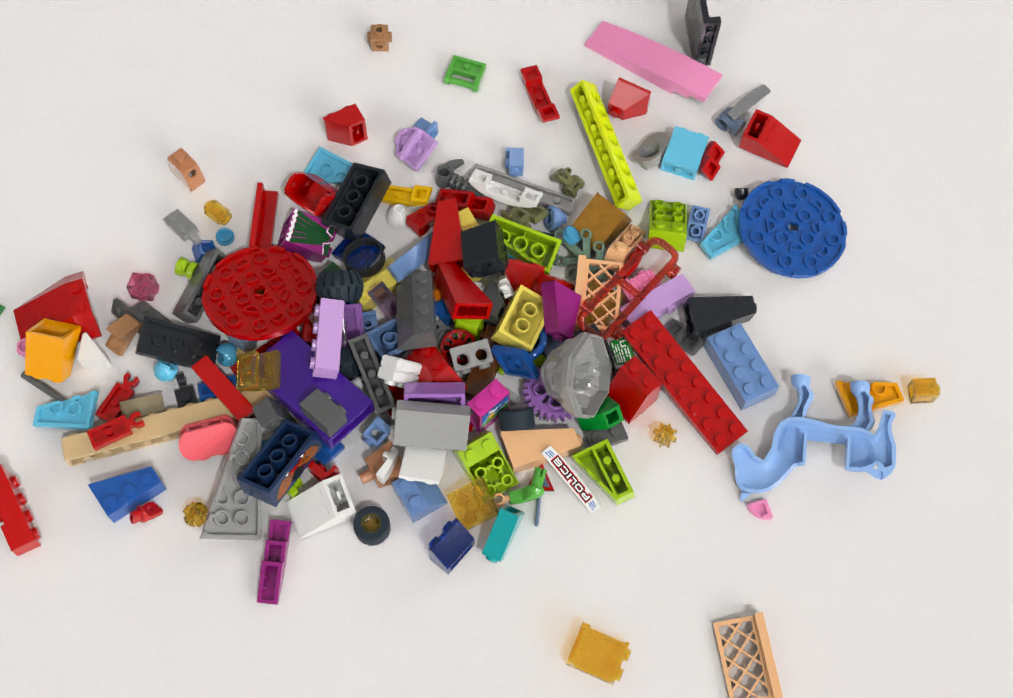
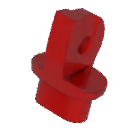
M147 502L143 506L138 505L136 510L130 512L129 519L132 524L139 521L145 523L162 515L163 510L156 503Z

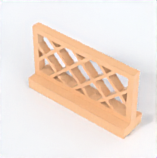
M579 255L575 292L582 297L574 331L578 332L579 329H585L591 325L583 323L584 318L590 314L596 320L594 323L600 331L617 333L623 273L622 262L586 259V255ZM589 265L598 266L600 271L593 275L589 270ZM611 267L619 268L618 274L613 277L607 271ZM602 273L609 278L604 284L597 279ZM594 280L599 287L592 292L587 287V284ZM611 282L617 287V290L612 294L605 288ZM600 290H603L607 295L602 301L595 296ZM592 297L597 304L590 309L585 301ZM611 299L615 307L609 311L604 303ZM599 307L606 312L601 318H598L593 312ZM609 316L614 321V327L605 326L602 321Z
M763 612L755 613L752 616L713 623L729 697L734 698V691L737 687H740L748 693L746 698H749L750 695L755 698H783ZM751 621L753 630L749 636L738 630L742 623ZM728 626L734 631L727 640L720 635L718 627ZM736 632L746 638L741 648L730 642ZM748 641L757 645L758 650L754 657L743 650ZM728 644L738 650L733 661L724 655V650ZM741 653L751 659L746 669L735 663ZM726 661H728L729 663H731L728 668H727ZM753 662L762 666L763 671L759 678L748 672ZM733 665L743 671L738 682L729 677L728 672ZM745 674L756 680L751 690L740 684ZM763 675H764V678H765V682H763V681L761 680V678L763 677ZM731 682L735 684L733 689L731 686ZM758 683L767 687L769 696L759 697L753 693Z

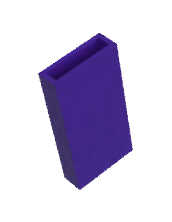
M290 331L288 334L283 335L273 347H269L259 359L254 360L248 367L251 377L308 429L316 431L320 440L330 449H333L375 410L373 401L340 372H338L336 379L312 377L313 369L309 367L310 359L314 357L315 351H311V346L295 332ZM317 388L322 393H328L333 400L332 402L336 405L340 404L347 412V423L330 438L302 414L299 405Z

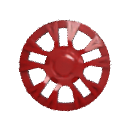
M460 328L447 332L440 343L443 357L452 363L450 354L446 355L449 353V349L469 344L465 343L469 337L472 339V342L469 343L476 342L474 336L469 331ZM458 332V338L453 339L451 334ZM450 345V348L444 350L443 346ZM463 355L464 359L460 360L459 356L457 358V363L460 365L462 363H467L468 359L466 356Z

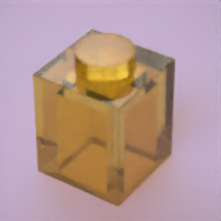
M936 378L912 379L907 385L910 404L933 403L940 395V386L937 384Z

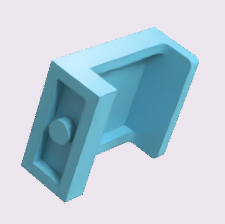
M675 126L660 170L695 180L709 136Z

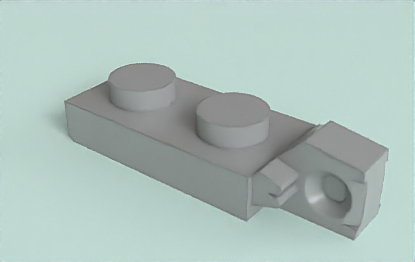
M178 209L163 219L164 223L184 242L190 239L196 246L202 242L197 234L200 232L197 226Z

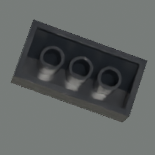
M353 162L321 223L345 239L354 241L362 238L392 183L386 171Z

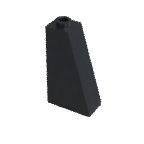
M753 296L688 297L683 305L689 340L727 329L738 323L742 324L750 321L757 312V305L754 303Z

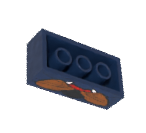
M285 419L237 478L243 492L277 507L323 447L318 433Z

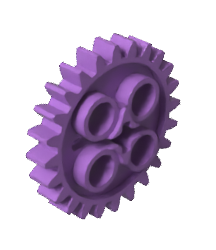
M537 366L536 368L540 373L538 379L526 378V383L523 384V389H525L522 393V396H525L523 402L528 403L527 407L534 409V415L540 414L539 420L543 416L546 417V422H549L550 418H553L554 423L557 422L558 418L564 422L565 416L571 420L572 415L566 413L561 404L547 394L541 377V368ZM537 391H541L544 394H538ZM552 403H555V404H557L559 407H554V406H552L551 404H552Z

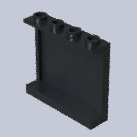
M688 0L685 21L692 59L709 66L711 65L721 26V16L709 17L706 0Z

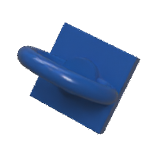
M543 329L539 334V345L529 354L525 349L493 345L491 352L505 375L538 379L540 373L532 360L540 356L547 346L548 337Z

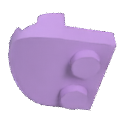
M415 126L408 129L404 128L395 138V154L418 172L439 142L427 132Z

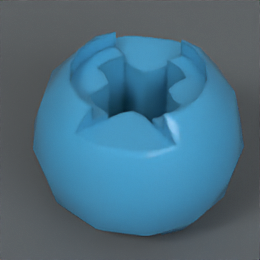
M231 343L220 344L216 349L219 357L217 361L224 367L233 366L239 360L236 356L237 347Z

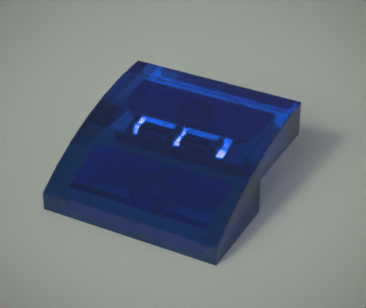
M367 233L363 235V237L373 238ZM344 239L332 252L333 257L343 262L344 249L352 240ZM379 242L384 250L386 248L385 245ZM361 246L349 255L347 264L354 269H367L381 254V251L374 246Z

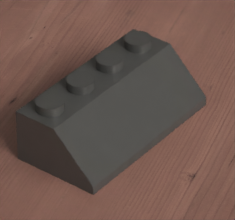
M431 270L414 272L396 287L398 351L437 346L435 284Z

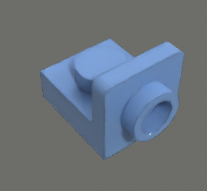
M421 117L413 125L427 132L433 138L438 135V122L433 121L431 124Z

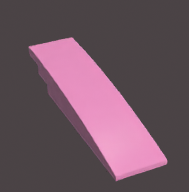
M605 21L601 22L584 44L587 48L670 94H673L675 91L686 98L692 96L703 103L723 76L721 73L669 47Z

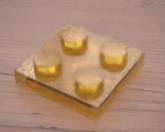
M482 477L447 495L462 532H466L496 517L499 513L485 479Z

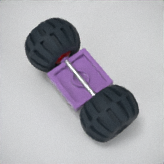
M337 270L319 274L315 290L319 300L321 298L344 301L339 372L349 379L362 376L351 347L347 345H349L348 340L364 334L361 303L346 305L345 302L358 301L363 294L364 283L356 270Z

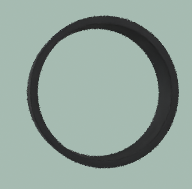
M369 237L358 238L352 241L343 252V262L346 269L356 270L362 278L378 273L383 268L386 260L382 245L377 240ZM361 246H374L381 251L380 259L370 268L358 270L351 268L347 264L349 255Z

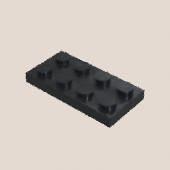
M144 316L135 354L191 368V366L207 355L215 364L218 353L216 349L220 344L221 336Z

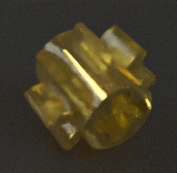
M660 423L659 429L654 428L653 433L656 435L653 441H657L659 447L667 446L670 448L671 442H676L677 438L674 435L677 433V430H673L670 423L668 425Z
M191 502L182 511L186 514L183 519L191 527H200L202 524H205L208 509L203 503Z

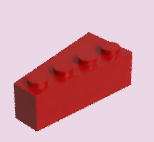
M0 464V523H4L0 527L10 550L15 555L20 556L41 546L39 541L41 534L38 528L33 526L34 516L31 510L26 508L25 504L28 501L24 493H20L18 487L21 484L16 475L13 476Z

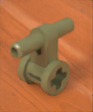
M570 167L560 168L550 175L552 182L557 180L563 186L561 189L562 193L573 198L577 196L578 190L585 186V182L581 177L570 175L572 173Z

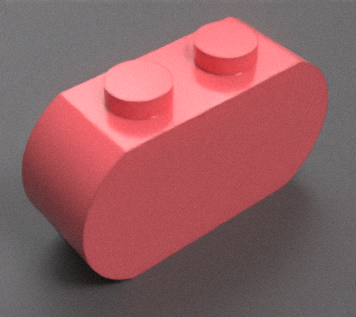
M224 414L184 425L179 433V450L186 459L191 461H204L211 456L226 455L231 447L238 424L232 417Z

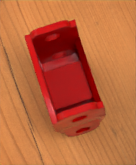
M294 172L284 188L285 195L315 216L325 215L338 191L319 176L304 172Z

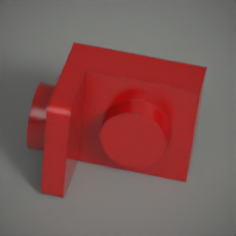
M313 460L307 466L309 473L319 482L340 473L336 465L327 472V469L321 463L316 464Z

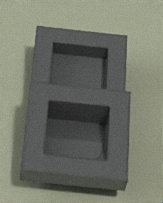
M674 318L665 327L680 347L691 356H694L705 344L704 339L701 337L689 340L687 326Z

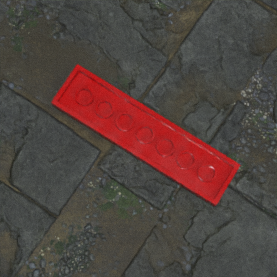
M651 310L620 332L621 336L645 366L662 382L661 386L716 455L748 432Z

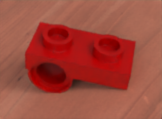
M431 202L408 215L406 225L419 237L423 236L430 226L434 224L437 205Z

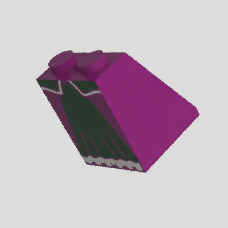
M294 208L283 223L277 246L284 247L292 253L296 252L307 261L322 263L331 254L332 248L330 244L334 241L336 233L321 223V218Z

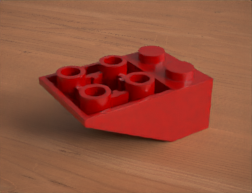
M756 109L742 135L739 148L788 168L801 139L775 117Z

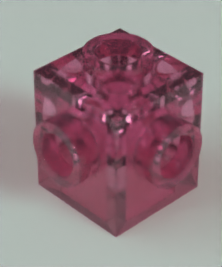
M133 272L126 287L131 298L139 301H153L155 295L159 292V284L155 276L149 273Z

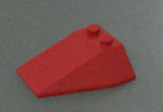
M83 271L62 278L13 310L20 339L26 338V331L44 318L81 326L78 342H81L82 334L85 332L91 339L102 336L98 320L92 310L87 292L88 285Z
M436 346L410 349L402 357V359L422 365L421 372L418 375V383L463 382L440 354ZM390 385L396 403L397 400H404V388Z

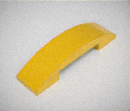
M390 185L381 202L390 205L403 204L407 207L427 205L433 188L415 185L414 188Z

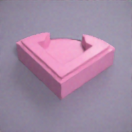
M766 499L746 505L748 511L759 519L770 520L773 518Z

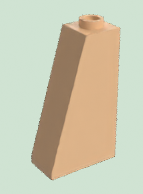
M574 428L500 432V440L514 474L549 463L542 454L549 446L564 458L580 452L581 445H583L580 434H576Z

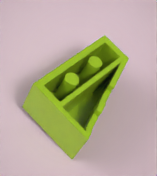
M608 439L572 455L573 462L616 505L635 497L634 491Z

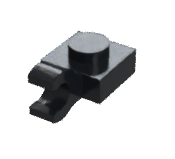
M184 373L176 375L180 388L174 391L178 408L185 407L189 403L197 404L198 399L194 386L188 387Z

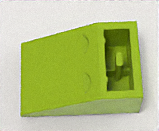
M650 200L647 248L684 252L687 237V205L681 202Z
M485 430L469 439L466 451L452 450L461 468L485 504L496 498L494 497L495 494H502L519 484L491 431Z

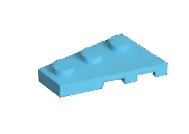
M319 147L304 173L315 174L327 183L341 185L353 163Z
M736 204L700 244L709 260L742 243L738 228L740 209Z
M95 390L83 396L77 395L73 396L72 399L58 400L37 406L33 426L36 428L91 429L99 392Z

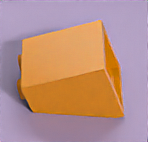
M44 318L26 331L25 375L33 376L35 379H48L54 383L66 380L72 372L81 326Z

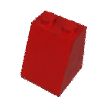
M634 355L618 370L610 383L607 396L619 404L624 420L630 424L657 401L662 382Z

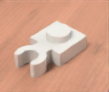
M506 274L500 276L499 283L497 284L500 293L504 294L505 299L513 296L514 290Z

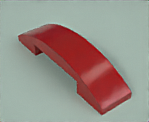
M533 65L520 69L527 94L539 119L543 123L560 119L556 106L551 102L544 87L538 66Z

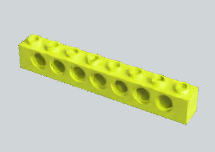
M581 80L570 89L571 95L615 206L630 211L642 202V198L596 85Z

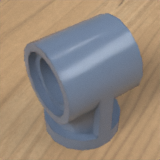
M726 107L715 119V123L720 130L726 132L730 129L732 134L737 136L744 128L746 121L740 120V116L733 120L727 114L732 107Z

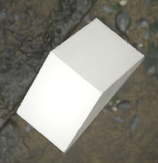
M86 332L82 334L77 357L81 366L110 369L112 365Z

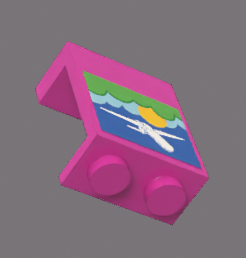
M497 379L467 403V406H470V409L474 412L470 415V424L479 433L485 431L499 419V411L509 409L510 392Z

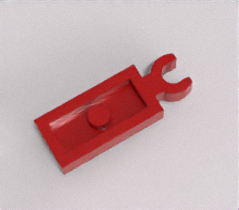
M127 372L123 377L124 382L122 384L118 382L115 384L95 413L96 417L105 422L120 417L122 413L119 402L132 399L135 395L132 388L139 385V378L135 377L132 382H129L131 375Z
M140 412L132 413L128 419L125 415H122L86 431L93 449L97 451L132 435L133 428L144 427L145 423L143 420L135 422L137 418L141 417Z

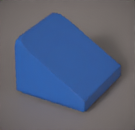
M202 240L197 246L193 244L192 252L195 262L199 263L206 251L216 249L213 240Z

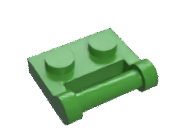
M453 55L444 78V84L450 85L451 83L472 89L473 92H478L487 64ZM453 74H455V75H459V76H462V77L470 78V79H473V80H474V83H473V82H470V81L462 80V79H459V78H455V77H452V76H453Z

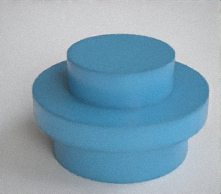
M221 228L216 234V241L222 246L230 245L235 239L233 231L228 228Z

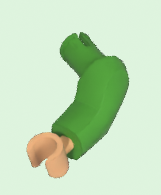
M535 467L531 484L522 489L509 491L507 496L501 493L495 494L494 497L501 496L503 498L501 503L495 504L503 506L508 501L510 505L521 504L542 497L545 492L543 483L547 470Z

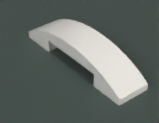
M478 169L474 170L468 181L482 194L498 202L515 207H537L543 196V193L528 187L523 192L492 181V174Z

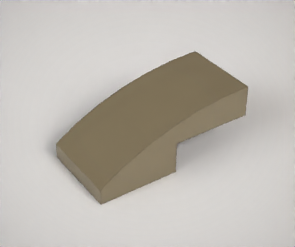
M161 393L119 402L121 413L127 419L130 418L132 413L137 411L141 414L140 418L150 413L158 414L165 412Z

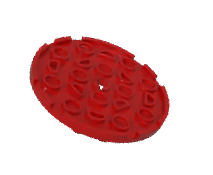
M270 245V248H259V246L247 247L226 256L215 265L216 268L211 274L207 275L203 284L202 304L209 321L222 333L233 338L248 341L268 340L289 333L309 317L318 299L315 290L317 277L310 263L296 252L292 253L284 247ZM258 290H264V291H265V292L263 293L264 295H262V294H256V292H257Z

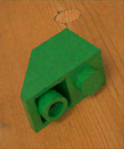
M606 396L594 417H590V419L576 417L582 431L608 430L624 421L619 404L609 396Z

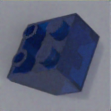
M457 518L452 522L448 521L442 529V534L439 537L435 536L428 544L430 560L448 575L475 545L474 537Z

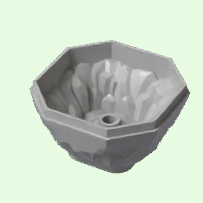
M587 332L580 333L574 338L567 339L556 349H553L542 365L541 377L547 394L558 401L566 413H570L574 417L587 419L594 417L609 393L612 366L603 337Z

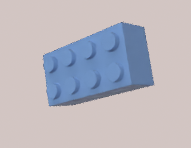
M741 323L707 337L704 349L741 411L776 394L779 385Z

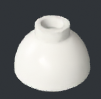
M396 204L389 209L387 221L394 228H404L407 226V216L412 213L407 206Z

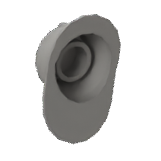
M657 132L648 136L633 153L634 160L640 162L646 170L660 164L663 159V150L669 143V136L664 132Z

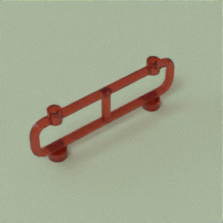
M654 237L646 242L641 240L635 248L637 252L590 302L584 300L580 305L579 309L581 312L577 316L578 326L584 332L603 337V340L611 336L618 341L622 337V333L626 331V328L621 325L624 320L665 276L673 279L681 271L682 268L676 264L679 259L677 250L662 238ZM653 245H659L671 254V259L640 292L623 277L647 254ZM619 284L635 298L604 332L599 333L585 322V318L587 315H590L615 285Z

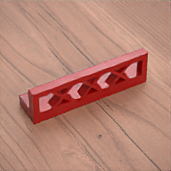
M259 182L257 183L249 247L270 248V245H273L279 193L278 191H265L264 184Z

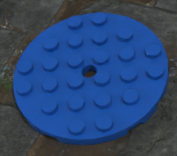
M780 178V180L772 182L767 181L750 192L740 209L738 228L745 248L759 264L778 275L802 279L823 274L836 264L846 247L847 226L840 214L841 210L829 195L810 183L806 182L804 184L789 178ZM789 225H794L797 231H790Z

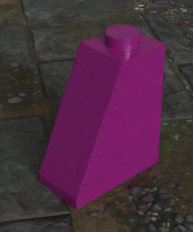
M557 281L542 283L545 333L558 342L572 338L582 296Z

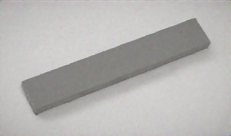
M477 163L472 171L473 173L475 169L492 174V181L523 192L526 187L543 193V196L538 205L544 208L550 205L556 206L563 213H566L567 216H571L577 202L576 198Z

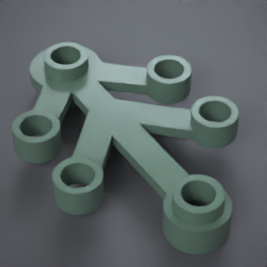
M585 228L580 232V236L583 239V251L576 245L568 244L563 237L560 239L562 240L561 244H565L577 257L565 258L557 256L555 264L558 267L578 265L579 255H586V259H591L592 232L589 229ZM557 229L554 232V237L559 239L558 234L561 233L564 229ZM588 231L589 236L585 238L583 234ZM596 241L593 245V249L596 251V260H604L605 244L601 241ZM598 244H602L601 250L596 249ZM563 258V264L559 265L558 260ZM589 265L593 275L600 270L598 266ZM569 269L567 272L568 277L572 280H576V276L571 277V272L576 271L577 275V269ZM602 273V275L598 276L597 279L602 283L605 282L608 279V277L604 273Z

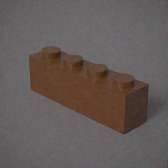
M488 324L486 330H482L479 341L488 339L491 350L493 345H502L491 339L496 326ZM479 350L475 354L478 360H484L487 357L486 352L483 350ZM493 354V363H490L489 368L479 370V367L472 368V372L468 373L467 380H463L468 387L465 390L466 400L470 401L494 381L500 365Z

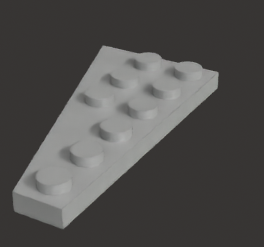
M241 418L239 420L199 539H262V501L245 494L237 480L262 448V427L257 419Z

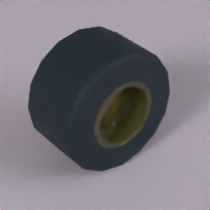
M532 407L505 409L498 412L501 431H518L535 427L534 409Z
M367 506L355 515L353 521L354 532L358 540L363 544L369 546L379 545L388 538L391 531L390 520L383 509L376 506Z

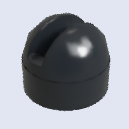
M734 188L735 197L738 200H745L749 195V188Z

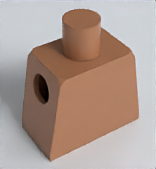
M392 441L387 442L366 457L365 463L368 469L358 474L363 485L374 480L377 487L382 488L392 485V482L399 479L402 465L399 454L395 467L385 484L383 485L376 477V473L385 463L382 454L385 451L389 452L394 446Z

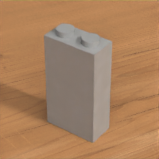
M397 400V407H392L391 419L395 420V425H391L390 437H394L393 445L466 451L470 423V406Z

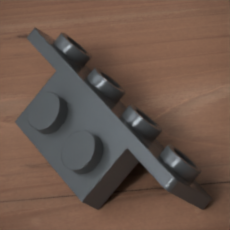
M118 298L113 299L111 313L117 318L127 313L141 324L144 316L171 322L145 301L129 307Z

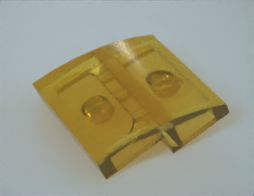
M256 350L238 354V391H266L280 388L281 353L278 350L261 354Z

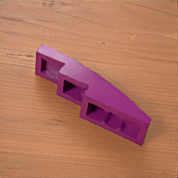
M270 519L264 561L261 564L257 603L275 605L279 603L292 521Z

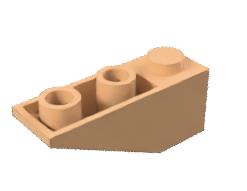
M630 224L608 248L604 261L622 262L624 267L646 232L638 226ZM609 268L618 274L619 268Z

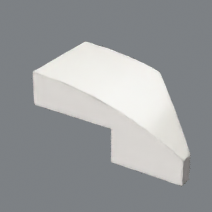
M394 446L389 452L385 451L382 454L385 463L376 473L377 480L383 485L391 475L397 461L399 450Z

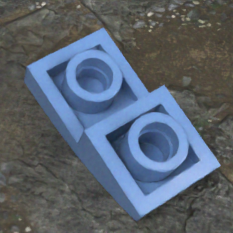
M692 205L687 225L686 240L699 243L703 241L710 212L709 208Z

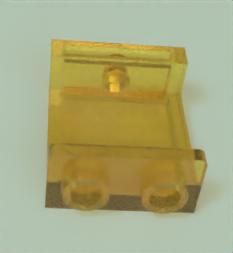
M583 622L566 665L613 685L615 680L620 681L624 671L620 667L623 660L627 662L631 649H628L630 643L627 641L623 643L590 628L591 625Z

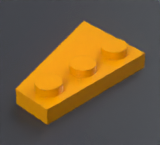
M835 381V387L848 418L857 416L858 405L855 396L850 391V382ZM869 383V394L874 397L872 411L903 403L904 398L897 383Z

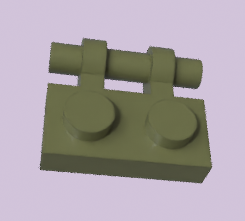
M509 205L510 211L503 210L501 212L503 218L531 228L529 222L536 225L549 216L548 210L540 205L532 208Z

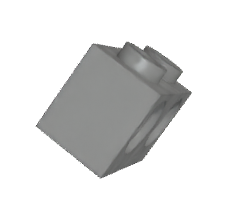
M488 339L449 349L454 370L456 373L460 372V375L471 373V369L479 367V370L489 368L490 363H493ZM479 350L485 351L487 354L486 359L478 360L475 355L476 352ZM460 355H464L468 359V363L464 366L457 363V358Z

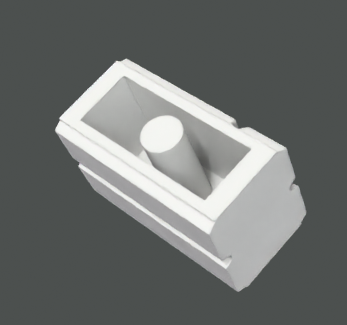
M383 355L382 366L379 368L377 376L384 379V384L404 388L405 383H418V375L422 368L420 363Z

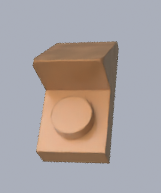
M124 314L107 327L106 330L111 335L105 346L118 356H123L142 324L129 314Z

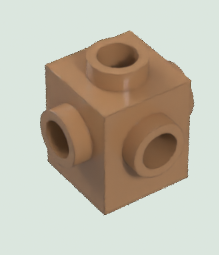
M371 25L370 32H367V41L371 42L372 51H389V42H392V32H389L388 25Z

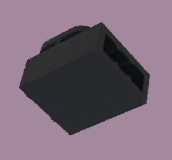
M495 220L461 231L463 266L471 278H483L504 271L508 267V249L504 244L503 230Z

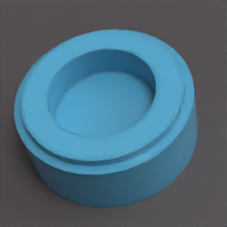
M568 226L562 231V236L568 244L575 245L580 241V234L573 226Z

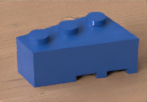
M151 466L88 484L106 515L113 523L136 510L138 505L142 506L167 490Z

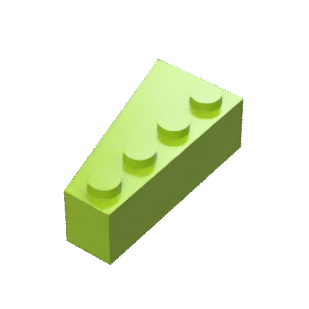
M492 214L489 222L495 220L502 228L504 244L507 246L508 254L525 263L540 264L545 267L544 273L549 275L562 240Z

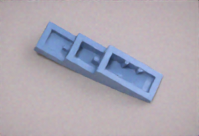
M433 231L386 267L397 283L401 282L429 259Z

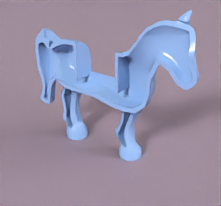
M793 374L791 376V384L797 392V405L791 416L778 424L773 435L772 447L765 459L762 460L756 456L751 448L743 443L736 445L732 449L736 484L741 490L740 501L745 500L751 493H763L777 487L795 467L805 466L807 441L845 445L844 469L846 471H865L877 479H885L892 473L896 464V444L891 428L896 415L895 412L884 410L875 434H872L869 430L874 426L875 419L872 412L874 397L869 394L870 384L866 381L855 380L850 382V391L855 396L858 405L857 418L853 424L838 426L806 418L807 410L814 397V393L809 387L811 378L805 374Z

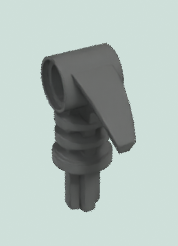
M463 159L451 160L436 168L435 183L438 187L447 188L450 186L451 189L455 187V190L471 191L475 196H484V194L468 182L469 178L464 180V176L458 177L459 174L453 172L464 164Z

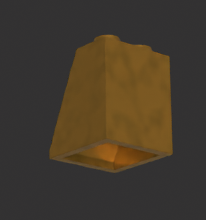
M597 192L572 226L578 230L579 234L585 228L592 232L591 249L595 251L593 245L596 241L603 242L606 249L632 222V219ZM584 232L583 236L585 238L588 237L589 232ZM598 244L596 249L601 250L602 244Z

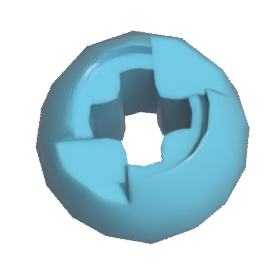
M160 360L156 362L153 368L155 377L162 382L174 380L179 371L176 364Z

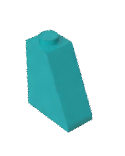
M509 505L500 508L482 551L487 560L493 563L504 560L525 512Z

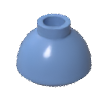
M550 205L546 208L549 216L544 218L543 221L548 231H555L563 224H566V213H563L556 206Z

